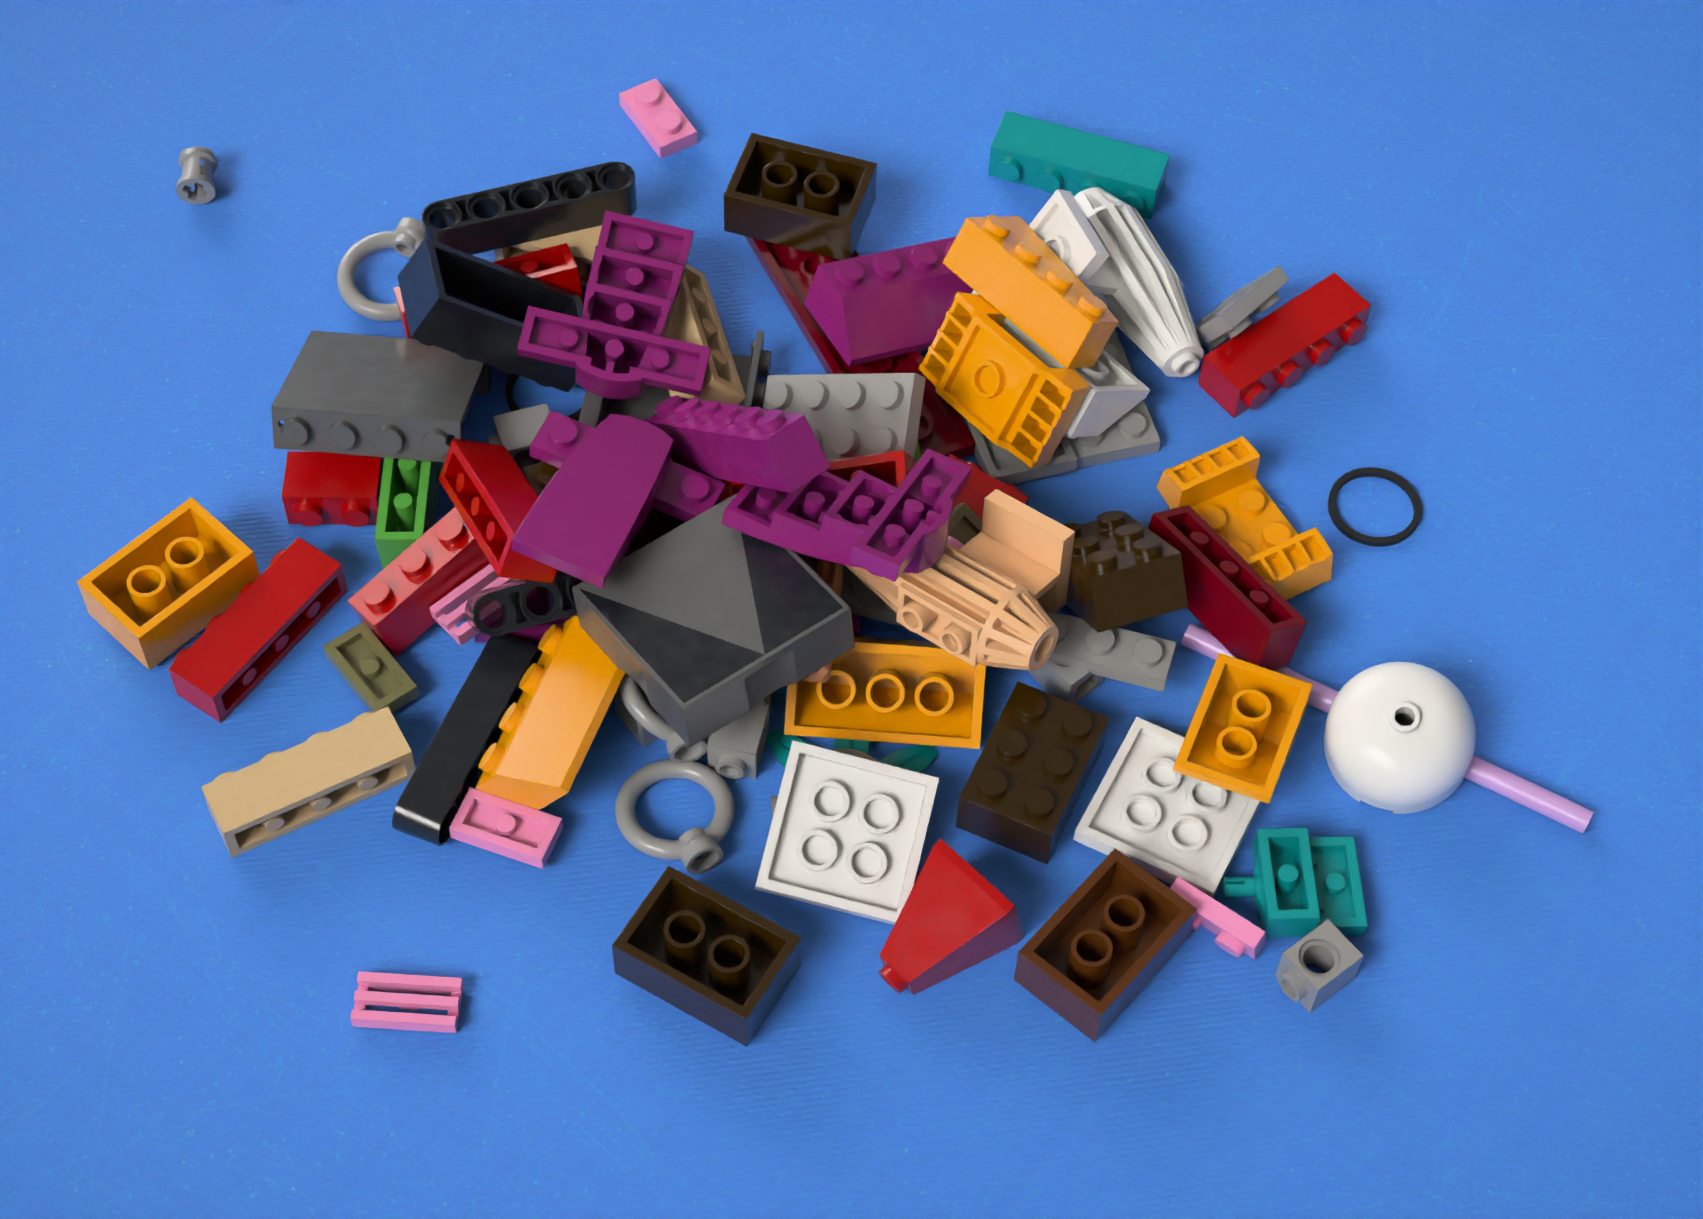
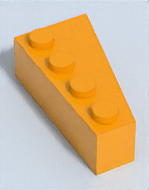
M989 214L987 217H967L943 261L944 265L1065 368L1093 367L1119 322L1107 309L1106 304L1080 281L1020 216H996Z

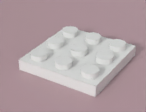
M1136 716L1075 830L1073 840L1107 856L1116 848L1152 876L1171 885L1177 877H1180L1211 898H1214L1222 878L1225 876L1261 801L1173 771L1185 737Z
M792 740L754 889L895 925L914 886L939 778Z

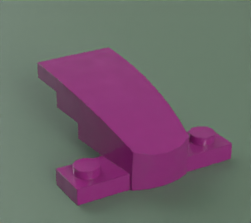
M605 210L598 245L595 247L589 281H587L582 318L528 306L517 348L518 355L576 368V383L588 392L604 398L624 400L640 397L645 384L700 397L711 348L664 337L682 283L694 231Z
M551 410L530 444L529 456L555 466L559 470L542 491L512 538L511 550L603 589L617 562L623 561L635 535L640 534L651 507L687 522L719 504L724 495L726 484L671 461L673 439L662 429L647 421L627 415L610 414L596 428H593Z
M927 449L898 488L862 470H859L850 482L824 471L792 493L745 484L726 506L721 524L785 549L822 560L864 568L875 576L884 577L896 582L902 573L918 574L933 566L943 556L947 544L952 504L968 483L972 467Z

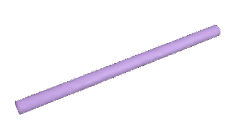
M1190 623L1182 638L1181 645L1215 661L1219 653L1234 657L1212 636L1210 631ZM1287 667L1273 670L1313 684L1307 704L1323 712H1329L1338 691ZM1474 755L1464 777L1582 834L1594 813L1592 810Z

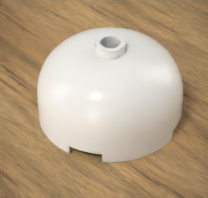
M1388 662L1375 665L1351 678L1337 693L1331 704L1324 733V751L1327 764L1342 789L1358 802L1363 801L1377 808L1391 810L1393 814L1424 811L1447 799L1462 783L1471 764L1476 743L1474 717L1462 692L1441 673L1424 665L1410 662Z

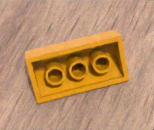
M576 615L559 627L553 624L540 640L538 649L542 651V654L537 664L533 663L527 669L519 683V688L523 690L518 703H513L503 715L499 728L504 731L498 743H493L487 749L479 763V768L483 770V773L475 787L476 789L536 810L544 808L569 792L625 674L580 627L579 618Z
M854 636L855 647L832 661L831 676L827 682H809L803 678L796 683L787 685L784 735L980 749L986 666L978 664L974 667L955 655L949 654L932 642Z

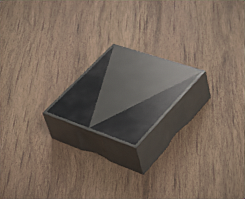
M737 494L732 495L624 557L622 562L618 561L603 589L585 581L572 587L580 627L619 669L630 675L642 687L650 704L689 747L746 714L759 701L772 692L802 680L855 647L851 608L794 551L765 542L721 524L726 506Z

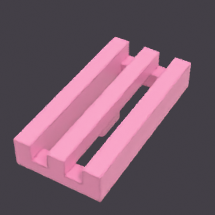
M489 564L429 607L431 616L462 646L480 633L469 626L467 621L459 627L456 626V624L465 619V606L469 598L481 590L521 579L499 577L492 565ZM536 587L528 593L527 598L537 591ZM496 600L484 602L479 610V618L485 626L491 625L501 616V607Z
M358 971V989L355 990V1006L351 1011L350 1017L353 1027L457 1033L464 988L462 978ZM367 1005L398 1007L405 1010H418L419 1008L448 1010V1015L367 1010Z

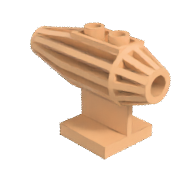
M995 489L984 498L981 532L960 549L947 543L943 556L928 569L918 574L902 573L896 582H893L884 577L875 576L864 568L844 566L897 614L896 622L943 648L949 654L955 655L974 667L981 664L983 666L1035 671L1046 663L1058 641V628L1042 607L1049 611L1057 612L1066 604L1075 531Z

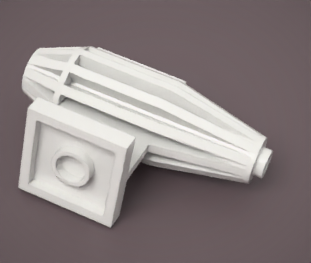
M1088 188L1079 192L1074 197L1070 191L1057 189L1030 223L1029 227L1080 281L1106 304L1107 309L1119 321L1117 327L1166 376L1186 377L1195 372L1199 367L1204 352L1182 288L1184 285L1139 212L1134 207L1124 203L1101 188Z

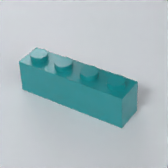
M1006 111L991 144L988 175L1050 193H1055L1057 189L1070 191L1073 197L1088 188H1101L1124 203L1134 207L1141 217L1152 219L1165 185L1170 154Z

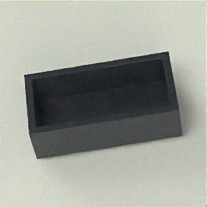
M424 238L397 276L410 337L424 345H434L456 353L464 359H473L496 367L501 372L513 373L533 380L541 386L553 387L568 393L576 383V368L520 356L517 353V348L528 306L582 318L583 304L581 297Z

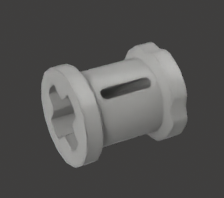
M194 146L183 149L179 154L178 164L182 169V176L177 181L176 193L181 200L189 204H206L215 197L216 186L212 181V175L217 170L218 159L211 150L205 147ZM201 159L204 161V164L200 165Z

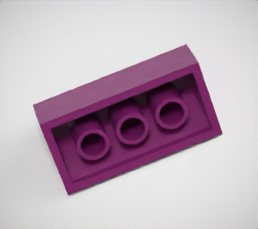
M956 236L818 265L804 305L849 367L927 349L932 345L937 335V330L940 329L947 311H949L955 300L956 293L972 294L974 290L943 264Z

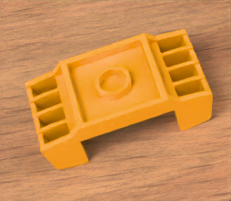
M957 292L952 306L947 311L946 317L940 329L937 330V335L932 345L929 346L928 352L918 369L935 386V392L995 445L1008 450L1030 468L1048 464L1091 386L1073 368L1047 367L1002 328L1006 317L981 295Z
M1243 436L1164 470L1156 488L1169 508L1173 509L1189 505L1285 600L1292 599L1304 591H1309L1313 587L1331 580L1333 553L1316 527L1301 534L1296 532L1257 481L1256 474L1261 456Z

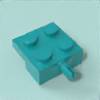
M1307 828L1257 829L1251 847L1254 865L1252 877L1222 878L1224 899L1253 897L1260 911L1262 930L1265 931L1266 938L1304 937L1327 919L1344 936H1364L1368 924L1354 836L1308 837Z

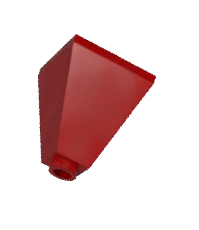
M940 839L933 846L879 955L883 967L878 973L897 993L901 994L905 989H908L915 995L1020 942L1024 935L1016 907L948 844Z

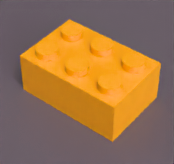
M191 497L77 581L89 615L148 670H151L206 628L212 618L222 614L238 598L242 588L247 583L255 581L260 574L254 552Z

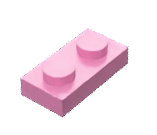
M656 78L619 93L620 106L660 159L698 143L696 129Z
M470 787L449 827L452 839L544 869L563 830V821L560 817Z
M1177 877L1170 889L1197 908L1192 929L1197 930L1201 925L1216 935L1214 942L1229 954L1240 958L1245 953L1255 960L1266 944L1265 931L1185 880Z

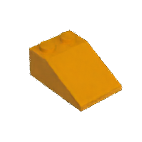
M1219 653L1175 761L1173 771L1269 804L1299 731L1313 684Z

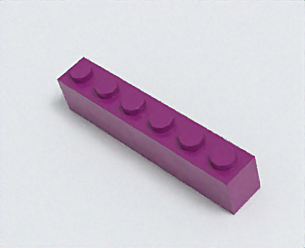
M676 395L660 402L655 407L657 413L645 420L662 429L673 439L671 453L673 462L712 478L792 493L831 467L803 414L761 409L759 406L747 407L740 406L739 404L719 403V401L699 400V398H683Z

